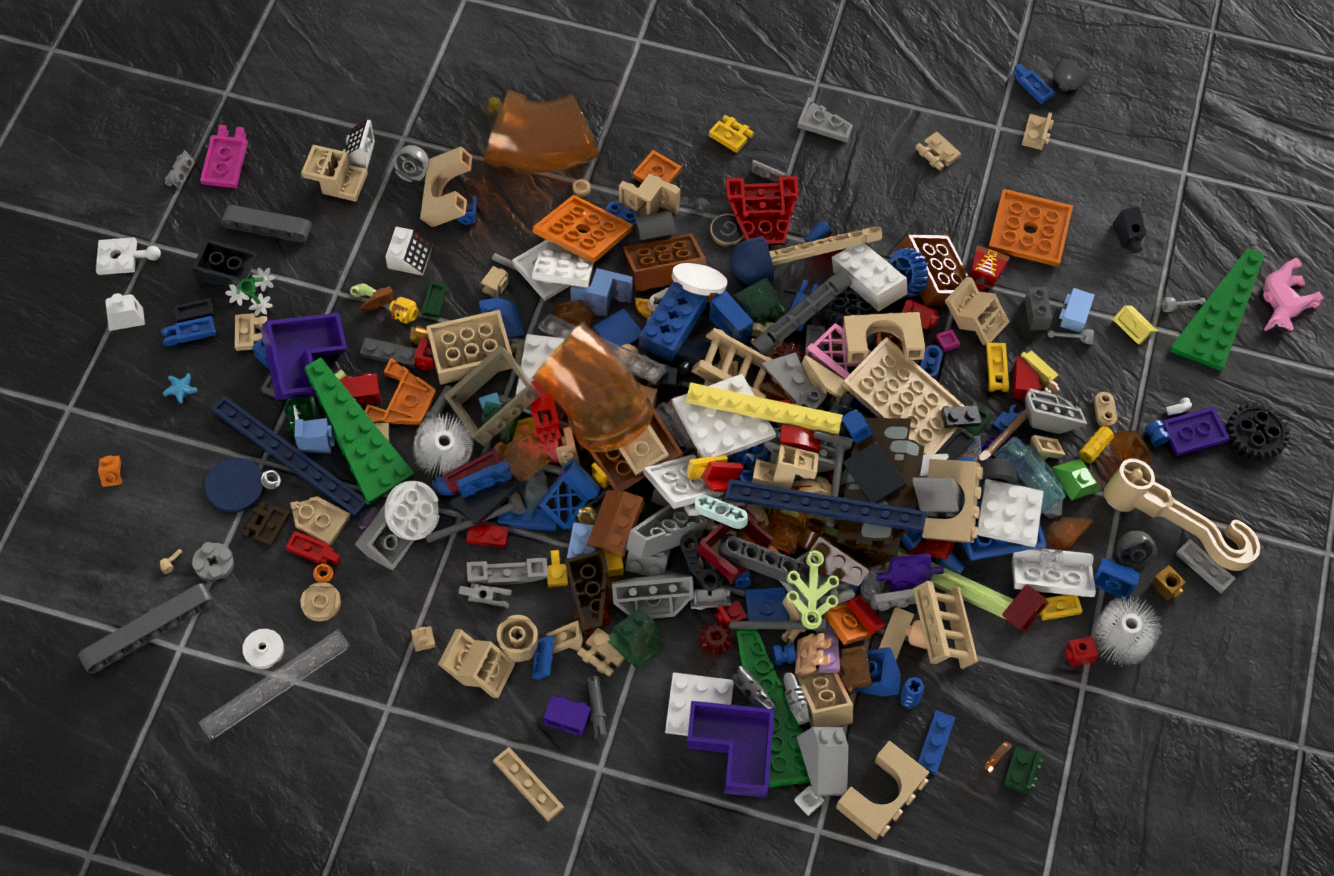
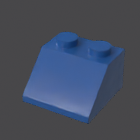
M1102 558L1094 574L1095 587L1128 601L1138 584L1140 573L1135 572L1130 567L1119 565L1112 559Z

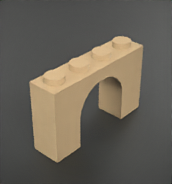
M458 147L429 159L420 219L431 227L462 217L466 213L467 200L459 193L454 191L441 196L445 185L452 178L471 171L472 155L464 148Z
M919 312L844 316L843 333L848 363H861L867 357L866 339L877 332L891 333L899 338L902 343L904 360L924 359L925 343Z
M929 459L928 478H953L964 491L965 504L962 511L953 518H926L922 538L974 543V538H977L978 528L975 526V521L979 518L977 499L981 497L979 479H982L983 468L980 467L978 462Z
M891 741L878 753L874 762L895 779L899 788L898 797L889 804H875L866 799L853 787H850L836 806L841 813L875 840L880 835L882 837L886 835L891 828L889 823L892 820L897 821L903 813L901 810L905 804L909 806L916 797L914 793L917 789L922 790L928 783L926 778L929 771Z

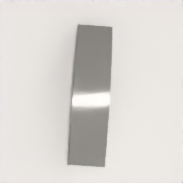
M547 558L527 559V562L487 564V561L467 562L468 582L484 585H510L548 578Z

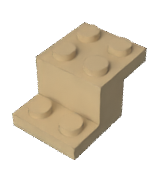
M317 145L312 146L301 172L303 178L320 182L322 194L351 201H357L368 174L367 169L350 165L347 152Z
M649 173L639 188H636L631 183L622 181L619 185V203L635 211L638 216L654 214L660 207L676 215L680 210L681 189L674 184L662 180L659 176Z
M966 277L945 300L959 329L976 331L982 345L986 346L987 343H991L1009 323L996 294L979 292L971 277Z
M781 444L775 464L756 459L751 483L791 489L795 474L800 475L802 478L815 479L819 454Z
M456 629L438 665L464 686L481 687L493 698H499L515 662L491 641L473 640L463 630Z

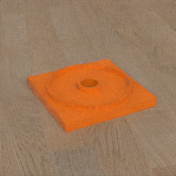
M1003 189L988 249L1059 267L1073 206ZM1031 226L1036 232L1032 234L1027 233L1024 227Z
M572 195L534 225L532 232L591 263H595L633 230V224ZM579 230H584L588 233H581Z

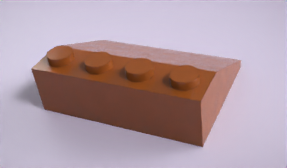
M692 233L622 247L629 274L633 277V286L636 291H646L650 288H662L666 285H671L673 282L672 271L678 264L695 263L706 266V258Z
M907 235L896 248L897 251L903 248H913L921 252L922 256L925 257L924 262L928 263L927 270H929L927 276L930 278L926 280L927 286L920 293L925 306L946 305L945 300L966 277H969L949 236Z
M653 406L587 445L588 453L607 475V481L614 491H625L646 478L643 473L638 476L634 475L615 445V442L643 425L650 424L669 454V457L658 464L674 460L683 455L682 450Z

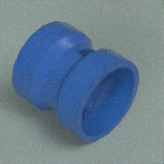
M1161 420L1154 421L1144 428L1146 434L1151 437L1150 442L1154 447L1160 446L1170 439L1168 432L1164 431V425Z
M793 643L786 644L783 647L780 645L772 646L775 666L782 665L785 662L789 664L796 663Z

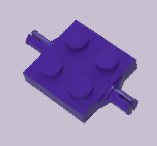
M929 553L890 557L888 572L876 573L877 582L889 580L890 592L910 590L926 581H931L932 575L944 574V567H931V556Z

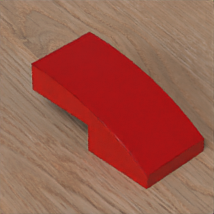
M791 425L781 426L780 445L800 446L799 449L819 452L820 440L813 438V430Z

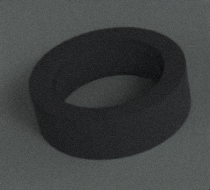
M1003 459L976 461L983 468V476L979 481L997 478L994 481L1018 486L1016 468L1012 462ZM984 481L979 482V487H981V497L980 499H977V501H981Z

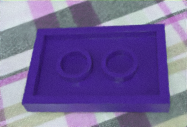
M1214 407L1162 421L1164 431L1168 432L1170 436L1168 441L1175 456L1226 443L1230 439Z

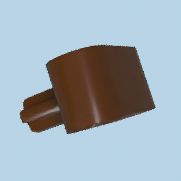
M810 518L805 526L799 545L811 550L820 535L838 547L840 543L837 542L836 537L824 533L825 524L822 521Z

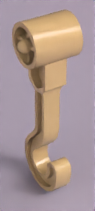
M1138 459L1125 460L1104 488L1105 499L1114 509L1129 512L1137 508L1153 518L1164 517L1196 535L1203 543L1212 560L1221 567L1233 571L1244 570L1253 563L1260 553L1258 537L1251 528L1239 520H1233L1225 529V535L1237 544L1239 550L1230 548L1225 543L1216 525L1206 517L1176 501L1169 489L1155 482L1154 472L1143 461Z

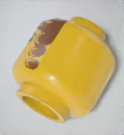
M399 297L396 301H392L389 307L392 318L405 324L414 321L419 310L414 301L404 297Z

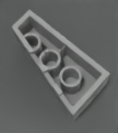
M669 504L630 530L625 549L640 559L679 546L682 536L686 534H692L697 539L703 537L708 519L703 515L688 516L684 506L673 509Z

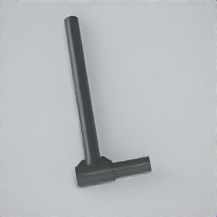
M814 430L813 438L830 442L834 448H837L830 496L838 497L844 450L846 451L851 448L853 439ZM827 517L826 525L833 527L835 518Z
M517 491L513 493L508 500V504L498 507L486 520L509 511L517 515L523 514L526 509L520 494ZM467 519L426 535L427 542H433L475 524Z

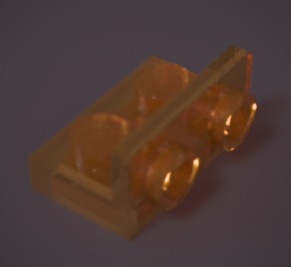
M866 646L841 650L842 657L839 658L841 670L845 671V676H842V682L844 687L848 688L849 693L854 694L855 688L872 685Z

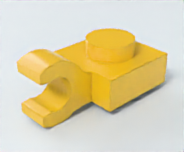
M559 550L551 551L552 565L547 566L548 587L568 585L566 565L560 564Z

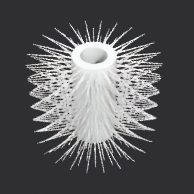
M447 415L445 423L442 416V420L438 417L441 423L436 421L431 426L426 425V427L431 428L430 430H426L424 426L421 427L426 431L423 433L425 436H419L421 440L417 441L421 442L414 441V443H420L415 445H421L414 447H423L414 448V450H418L416 459L419 456L418 461L423 460L425 462L427 460L426 465L431 464V466L426 468L432 470L434 466L433 473L439 461V476L441 470H443L444 476V472L448 474L445 469L448 471L458 469V467H455V463H459L457 461L458 458L459 460L463 459L462 457L466 456L464 454H467L465 450L472 451L471 449H473L472 447H465L472 445L463 444H473L470 442H474L468 439V435L465 434L464 436L463 431H460L463 429L461 427L463 424H456L457 419L453 426L451 422L447 431Z
M1131 595L1130 608L1129 601L1126 611L1125 606L1122 608L1123 604L1120 603V607L1115 608L1113 606L1112 612H1109L1108 615L1106 614L1104 618L1100 619L1101 624L1103 622V626L1097 627L1096 629H1101L1095 630V632L1099 635H1103V633L1106 635H1094L1096 638L1106 639L1107 643L1104 646L1107 651L1112 646H1115L1111 655L1115 651L1116 654L1114 655L1117 656L1119 661L1121 657V665L1122 654L1123 660L1124 654L1125 660L1128 654H1132L1135 658L1137 655L1139 656L1144 646L1145 648L1151 646V641L1156 639L1153 635L1157 630L1152 631L1154 627H1148L1155 626L1156 624L1147 623L1153 621L1148 619L1149 621L1146 620L1150 616L1149 613L1145 617L1143 614L1138 615L1140 609L1138 611L1134 610L1133 602L1131 606Z

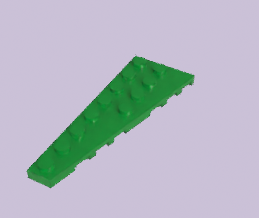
M1249 248L1246 249L1173 343L1170 352L1220 371L1224 369L1265 254Z
M320 357L305 366L306 375L312 388L317 393L318 401L323 406L326 418L334 430L335 438L343 455L347 458L350 470L358 482V488L362 491L366 504L369 505L397 485L413 477L414 472Z
M757 629L736 631L741 666H744L763 687L775 705L773 708L774 722L768 788L808 783L810 779L797 740V736L803 732L790 711L782 683L776 675ZM747 698L748 707H756Z

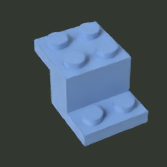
M597 268L592 284L588 288L571 285V308L578 311L591 312L597 316H607L612 299L620 302H631L633 277Z

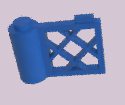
M570 460L562 467L561 475L543 496L538 505L563 530L571 529L573 523L577 521L575 517L587 501L599 495L600 485L575 460ZM562 482L566 484V494H559V486ZM576 495L581 501L577 506L572 507L571 496ZM567 496V507L560 508L559 497ZM552 497H555L554 509H550L546 505V502ZM567 510V519L563 522L560 519V511Z

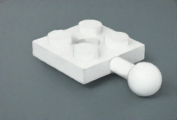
M135 237L99 240L96 272L98 275L135 272L136 258L147 257L149 260L154 261L160 257L161 252L156 246L136 251L137 240ZM118 253L121 254V255H120L118 258H116V259H113V258H112L115 254H118Z

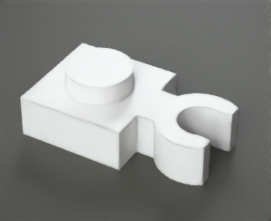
M809 785L794 801L809 816L823 804L825 800L822 797L826 796H815L812 786Z

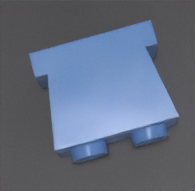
M327 418L303 421V419L295 420V440L299 451L305 455H308V453L331 454V446H335V437L332 435V426L328 425Z

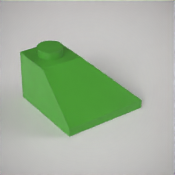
M1081 458L1051 468V471L1059 480L1071 501L1102 489Z

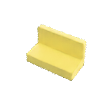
M1124 306L1113 318L1137 344H1142L1151 333L1158 331L1133 306Z
M1033 351L1027 354L1023 352L1020 355L1039 375V383H1042L1043 388L1052 380L1057 379L1058 374Z

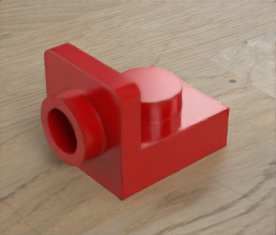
M421 338L414 356L415 366L422 370H433L434 359L430 357L431 348L427 339Z
M738 600L731 603V606L723 607L721 604L717 606L716 619L720 625L723 624L725 629L729 628L728 624L731 621L747 620V615Z

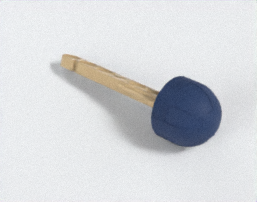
M880 227L862 229V231L845 233L774 251H769L763 236L741 242L733 250L729 262L730 270L735 279L746 286L755 287L773 283V265L845 249L866 242L878 241L883 238L882 230Z

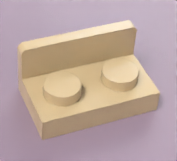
M1048 113L1047 118L1033 114L1029 115L1022 145L1042 150L1044 143L1048 144L1050 134L1047 132L1048 130L1051 131L1054 120H1051L1052 113Z
M571 427L563 428L565 435L561 436L563 446L556 447L560 466L562 468L570 460H575L580 465Z

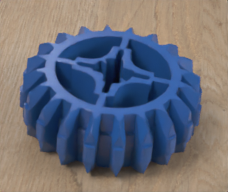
M903 248L895 251L891 255V259L888 260L890 265L907 278L908 294L903 296L906 298L920 295L924 291V287L927 286L926 280L930 279L927 276L929 270H927L928 263L924 262L925 257L922 256L921 252L913 248Z

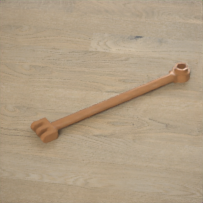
M1052 380L1044 388L1043 392L1056 394L1060 388ZM1026 409L979 455L976 461L988 459L1028 418Z

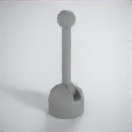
M1165 297L1162 299L1161 305L1164 312H1171L1178 305H1204L1206 300L1200 298L1199 300L1177 302L1172 297Z
M1086 329L1080 334L1057 333L1050 330L1048 336L1050 338L1054 336L1080 338L1081 342L1085 344H1093L1094 330Z

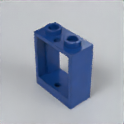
M726 290L721 294L714 295L710 302L709 320L717 329L724 331L726 335L745 345L750 342L753 327L752 319Z

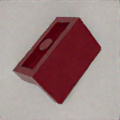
M1025 585L1003 612L1002 616L1024 634L1049 602L1029 585Z

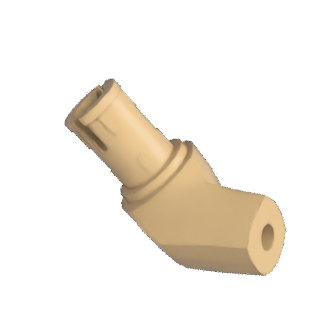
M789 594V598L794 601L795 596ZM784 598L782 604L789 614V621H801L802 614ZM787 629L782 635V639L791 644L798 634L805 632L806 629Z

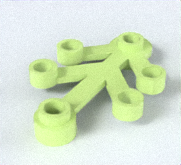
M816 550L810 552L806 557V562L810 566L809 588L800 579V575L796 571H791L786 578L788 583L794 584L808 600L807 608L799 599L796 591L788 592L785 597L786 601L789 604H793L802 614L801 622L808 629L817 628L821 624V616L838 604V598L830 595L825 599V603L816 609L817 600L830 589H834L839 585L838 577L832 575L827 578L825 584L817 589L818 567L823 563L824 557L821 552ZM811 557L816 558L817 563H812ZM790 575H795L796 581L791 580ZM830 579L835 581V585L830 584ZM789 594L795 596L794 601L789 598ZM829 599H833L835 604L831 605ZM808 616L814 618L813 623L808 621Z

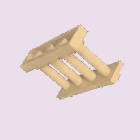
M714 328L706 335L708 339L712 340L705 360L701 359L697 362L691 372L715 384L732 378L728 374V370L735 354L744 358L738 374H742L744 378L751 363L760 367L761 363L773 359L726 335L724 331ZM719 345L728 349L721 369L712 365ZM761 367L755 383L750 389L754 396L765 398L766 395L761 393L760 388L767 371H764Z
M926 581L913 588L930 663L938 664L949 657L959 659L960 668L965 669L978 662L960 587L941 594L935 592L933 582ZM938 601L945 602L947 612L939 610ZM942 620L950 622L952 631L944 630ZM946 638L954 639L956 649L948 647Z

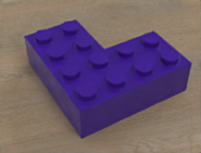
M339 313L266 321L260 328L276 401L290 399L292 396H313L316 391L312 388L306 375L305 366L312 363L313 358L341 355L347 349Z
M691 701L686 749L728 753L724 793L767 797L774 709Z

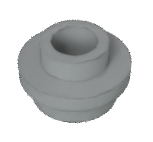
M274 470L266 471L261 476L262 485L268 489L277 488L281 482L279 474Z

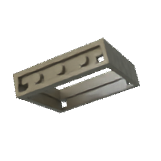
M500 345L444 396L466 429L469 430L468 432L473 439L484 446L540 396V393L513 356ZM509 363L526 387L478 429L462 404Z

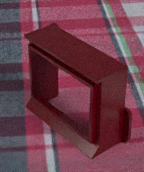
M738 506V508L747 512L748 523L741 530L759 546L769 549L774 538L754 522L756 518L745 507ZM721 523L699 543L696 553H699L727 577L732 585L748 568L740 565L734 567L711 548L723 535L733 528Z

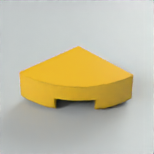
M635 298L637 311L646 318L652 316V312L647 307L649 299Z

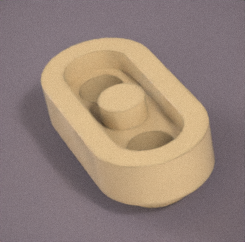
M1100 392L1094 400L1097 423L1101 427L1112 428L1117 421L1114 398L1107 392Z

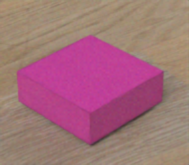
M952 329L935 335V340L942 353L960 346V342Z

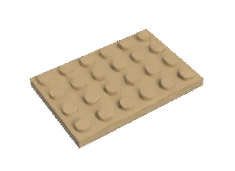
M887 337L841 384L878 418L911 419L908 439L915 440L917 443L925 446L923 455L935 454L958 429V427H944L940 413L942 408L965 407L913 360H904L903 351Z

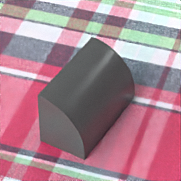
M670 211L634 217L638 239L640 240L676 233Z

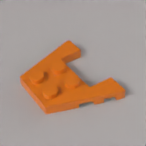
M390 358L384 370V376L400 380V383L387 410L367 405L365 413L373 423L420 425L424 421V415L428 412L437 394L436 389L419 377H415L404 366L401 367L394 359Z

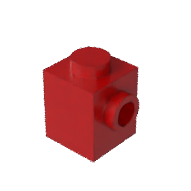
M1093 636L1071 640L1064 649L1065 658L1067 661L1069 660L1071 667L1093 663L1099 655Z

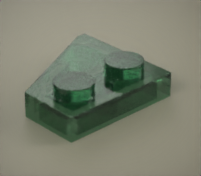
M486 401L481 420L486 423L505 405ZM520 414L497 434L509 445L512 444Z

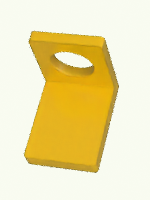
M593 463L591 477L605 489L610 485L607 481V475L596 463Z

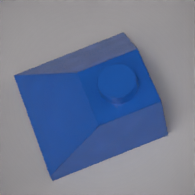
M497 297L479 301L480 314L500 310L508 339L524 336L516 303Z
M886 647L857 652L851 690L882 697L897 695L899 693L901 674L892 649Z

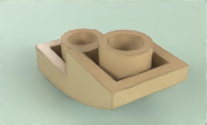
M744 503L746 509L755 516L754 522L756 524L761 522L767 527L769 521L764 508Z

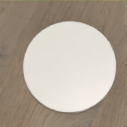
M682 263L676 265L672 271V280L683 285L682 288L691 293L709 296L710 293L718 292V294H721L726 290L727 279L723 274L711 267L695 263Z
M419 481L403 482L393 488L386 499L384 509L385 519L390 530L404 540H419L431 534L437 526L440 517L438 515V498L435 492L428 485Z

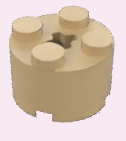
M523 615L508 617L497 629L498 648L514 662L530 660L538 647L536 626L528 617Z

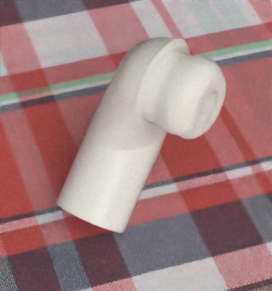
M1182 398L1180 404L1166 407L1168 416L1190 410L1192 403H1190L1189 398Z

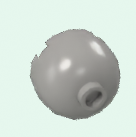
M415 145L402 147L395 154L392 161L396 174L408 182H413V180L420 181L426 175L429 164L426 152Z

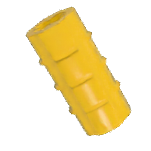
M1100 427L1089 438L1088 442L1083 445V448L1078 453L1079 457L1085 463H1093L1114 439L1112 430L1108 427Z

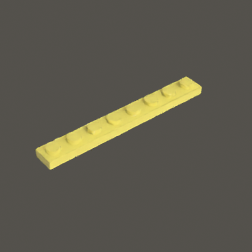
M690 383L686 403L837 435H839L841 418L843 416Z

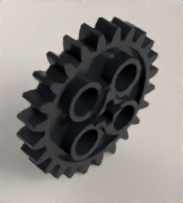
M851 289L849 292L844 290L821 309L825 319H830L829 323L835 322L837 325H842V329L844 316L881 314V310L877 311L872 304L864 300L859 294L853 293Z
M1255 402L1253 406L1247 403L1245 407L1241 405L1238 410L1235 409L1229 417L1226 426L1229 427L1227 429V433L1230 434L1229 440H1234L1232 447L1238 446L1237 452L1243 450L1245 451V457L1251 454V459L1258 456V459L1261 461L1264 456L1267 460L1271 456L1275 458L1287 446V441L1290 438L1288 436L1290 429L1286 428L1288 422H1282L1284 416L1278 417V410L1273 413L1272 406L1266 409L1264 403L1261 407H1258L1257 402Z

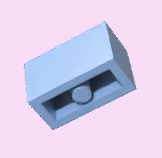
M1073 288L1071 294L1067 293L1064 302L1067 307L1066 309L1062 308L1059 319H1062L1060 327L1081 333L1095 295Z

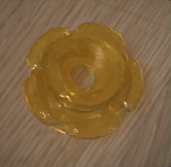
M494 95L487 99L490 112H498L499 108H501L500 99Z
M590 506L581 507L577 515L579 521L582 524H591L597 518L595 510Z

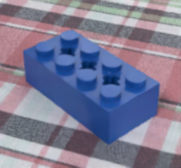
M674 281L639 335V348L672 363L707 306V296L686 291L682 288L683 285Z

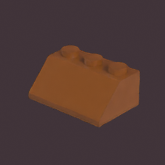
M607 490L587 546L598 550L603 549L604 552L624 558L627 552L625 548L630 530L636 527L645 504L643 497L625 491Z

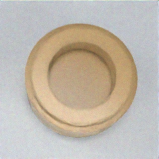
M584 179L575 181L573 183L574 195L581 198L590 194V183Z

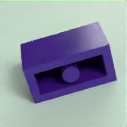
M561 695L557 697L551 696L544 715V725L583 737L590 719L591 707H588L584 702L578 701L575 703L569 701L568 698Z

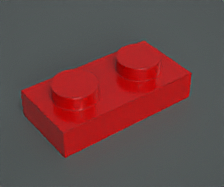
M480 524L478 527L476 525L468 528L466 542L469 544L506 548L509 527Z

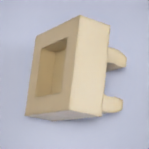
M431 626L411 630L416 652L436 647Z

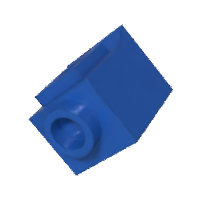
M473 196V204L466 205V213L458 218V222L464 225L476 223L477 196Z
M856 410L850 411L841 418L846 430L856 444L873 435L869 424L861 412L857 413Z

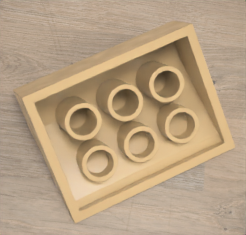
M500 310L426 326L440 385L462 380L500 345L512 355ZM508 363L500 371L512 369V367Z

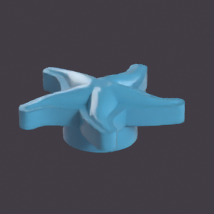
M189 373L180 380L173 376H168L172 386L167 388L163 394L164 396L175 395L179 403L182 404V399L188 394L196 393L197 388L189 386L191 379Z

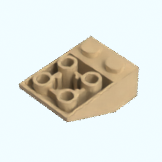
M807 355L804 356L801 365L810 385L827 395L826 400L819 408H826L830 400L840 403L843 393H850L841 385L844 379Z

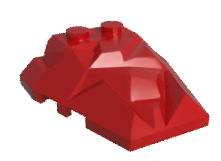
M797 176L779 177L778 183L744 184V178L726 179L727 199L745 240L763 236L767 245H784L799 193Z

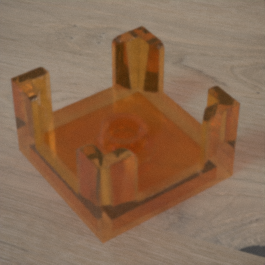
M526 424L518 428L521 435L509 444L505 445L501 441L494 446L504 461L510 464V471L520 482L526 480L552 460Z
M769 507L767 516L769 524L766 526L765 521L762 520L760 527L774 538L770 546L795 554L808 522L809 514L799 512V517L796 518L780 512L781 509Z

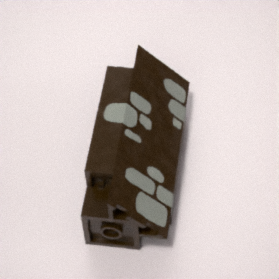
M865 418L873 435L857 444L853 440L851 448L844 453L843 461L872 443L877 442L907 484V487L879 504L915 510L917 496L913 485V477L920 478L925 446L917 443L915 440L908 439L911 419ZM842 465L838 497L869 502L847 469ZM836 518L832 527L839 530L837 542L844 545L845 552L860 562L874 568L889 562L890 557H898L901 535L909 532L908 530Z

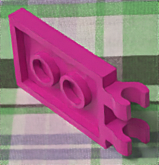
M219 125L217 135L211 136L200 179L201 184L237 188L248 144L243 127L236 128L235 137H228L229 131L226 130L227 126Z

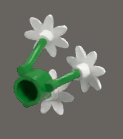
M258 268L259 275H252L250 279L242 280L240 285H229L232 291L225 292L226 295L232 296L229 302L233 303L237 299V303L241 306L242 299L249 300L248 296H251V302L254 305L250 306L249 310H255V316H258L260 312L267 315L266 308L273 307L272 304L268 303L270 296L263 299L260 293L257 298L255 292L256 287L260 285L263 292L266 289V285L273 288V284L270 281L276 277L269 275L270 268H267L265 272Z

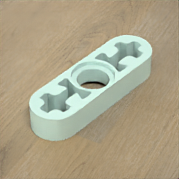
M701 495L695 499V510L703 516L736 529L744 528L748 523L747 512L743 509L708 495ZM720 509L726 511L724 514L716 513V511Z

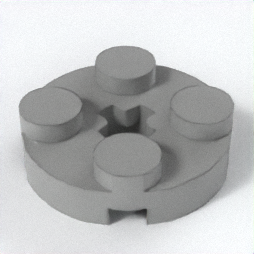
M206 542L196 551L192 566L200 579L206 582H216L218 579L226 578L232 572L234 567L233 555L229 548L223 544ZM211 559H216L218 563L209 566V561Z

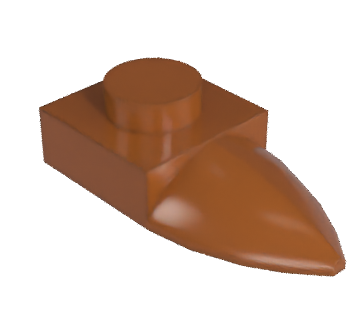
M391 287L380 288L373 292V297L364 302L359 311L377 309L394 301Z

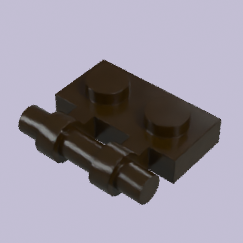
M260 502L258 507L254 508L250 521L244 525L242 536L248 539L251 533H255L253 536L254 541L272 548L290 517V512L271 505L270 509L266 511L267 504ZM264 518L260 526L257 525L259 519Z

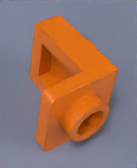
M120 456L100 458L98 473L103 487L122 484Z

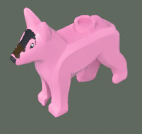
M1298 258L1287 262L1265 279L1263 296L1266 302L1271 303L1275 311L1264 331L1274 327L1291 333L1294 328L1290 319L1296 317L1307 308L1319 307L1320 302L1323 301V296L1320 292L1300 297L1291 288L1294 285L1305 286L1302 276L1291 275L1293 269L1302 266Z

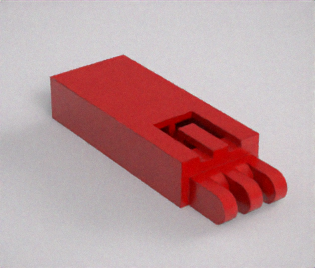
M549 377L531 381L540 393V396L530 404L537 436L540 435L542 444H546L545 437L547 436L549 443L553 442L552 435H555L557 441L561 440L559 434L561 428ZM547 410H549L551 421L548 420V415L545 414ZM540 412H543V413H544V415H543V420H544V422H543V423H542V419H541V414H540Z

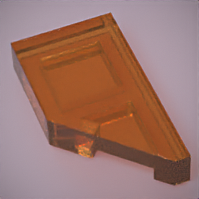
M1007 741L1004 742L992 754L984 768L991 772L1012 745Z

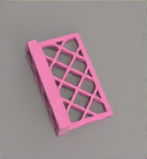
M836 323L814 344L811 343L805 355L844 380L850 375L847 367H858L861 364L846 362L843 329ZM837 331L841 335V339H831V334ZM820 344H829V351H822L818 346ZM832 344H842V351H832ZM833 355H843L844 363H836L833 360Z

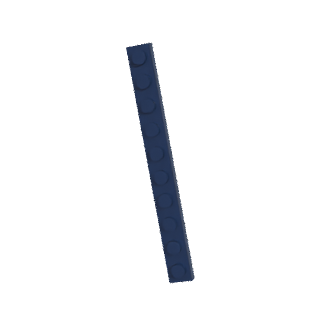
M225 395L211 408L214 414L355 518L368 506L364 497Z
M729 479L725 499L728 501L919 533L924 532L927 517L926 511Z

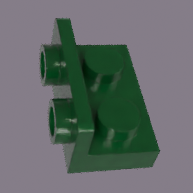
M292 396L289 402L285 404L284 411L288 417L287 431H290V438H295V420H317L314 397Z
M1015 746L1003 786L1027 794L1030 789H1034L1038 777H1035V772L1040 770L1043 763V758H1040L1042 751L1037 750L1034 753Z

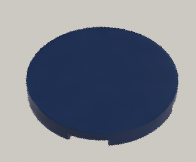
M229 458L216 464L206 477V495L209 501L223 512L238 513L245 511L255 502H258L263 495L265 487L261 483L262 472L254 462L248 459Z

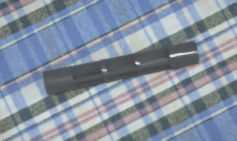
M842 270L835 273L750 343L751 348L762 355H766L852 284L848 275Z

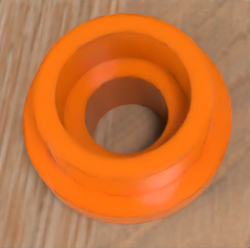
M320 564L313 571L314 579L318 583H327L334 575L333 569L327 564ZM323 572H326V573H327L326 576H323V577L320 576L321 573H323Z

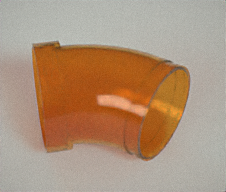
M509 90L493 127L484 163L499 169L505 166L526 172L548 173L575 168L590 162L594 158H599L600 154L583 113L572 93L548 102H534L527 100L526 95Z
M584 321L558 346L532 377L564 410L576 440L582 447L588 450L605 452L626 446L646 430L652 419V404L643 386L635 381L628 368L613 349L593 329L591 330Z

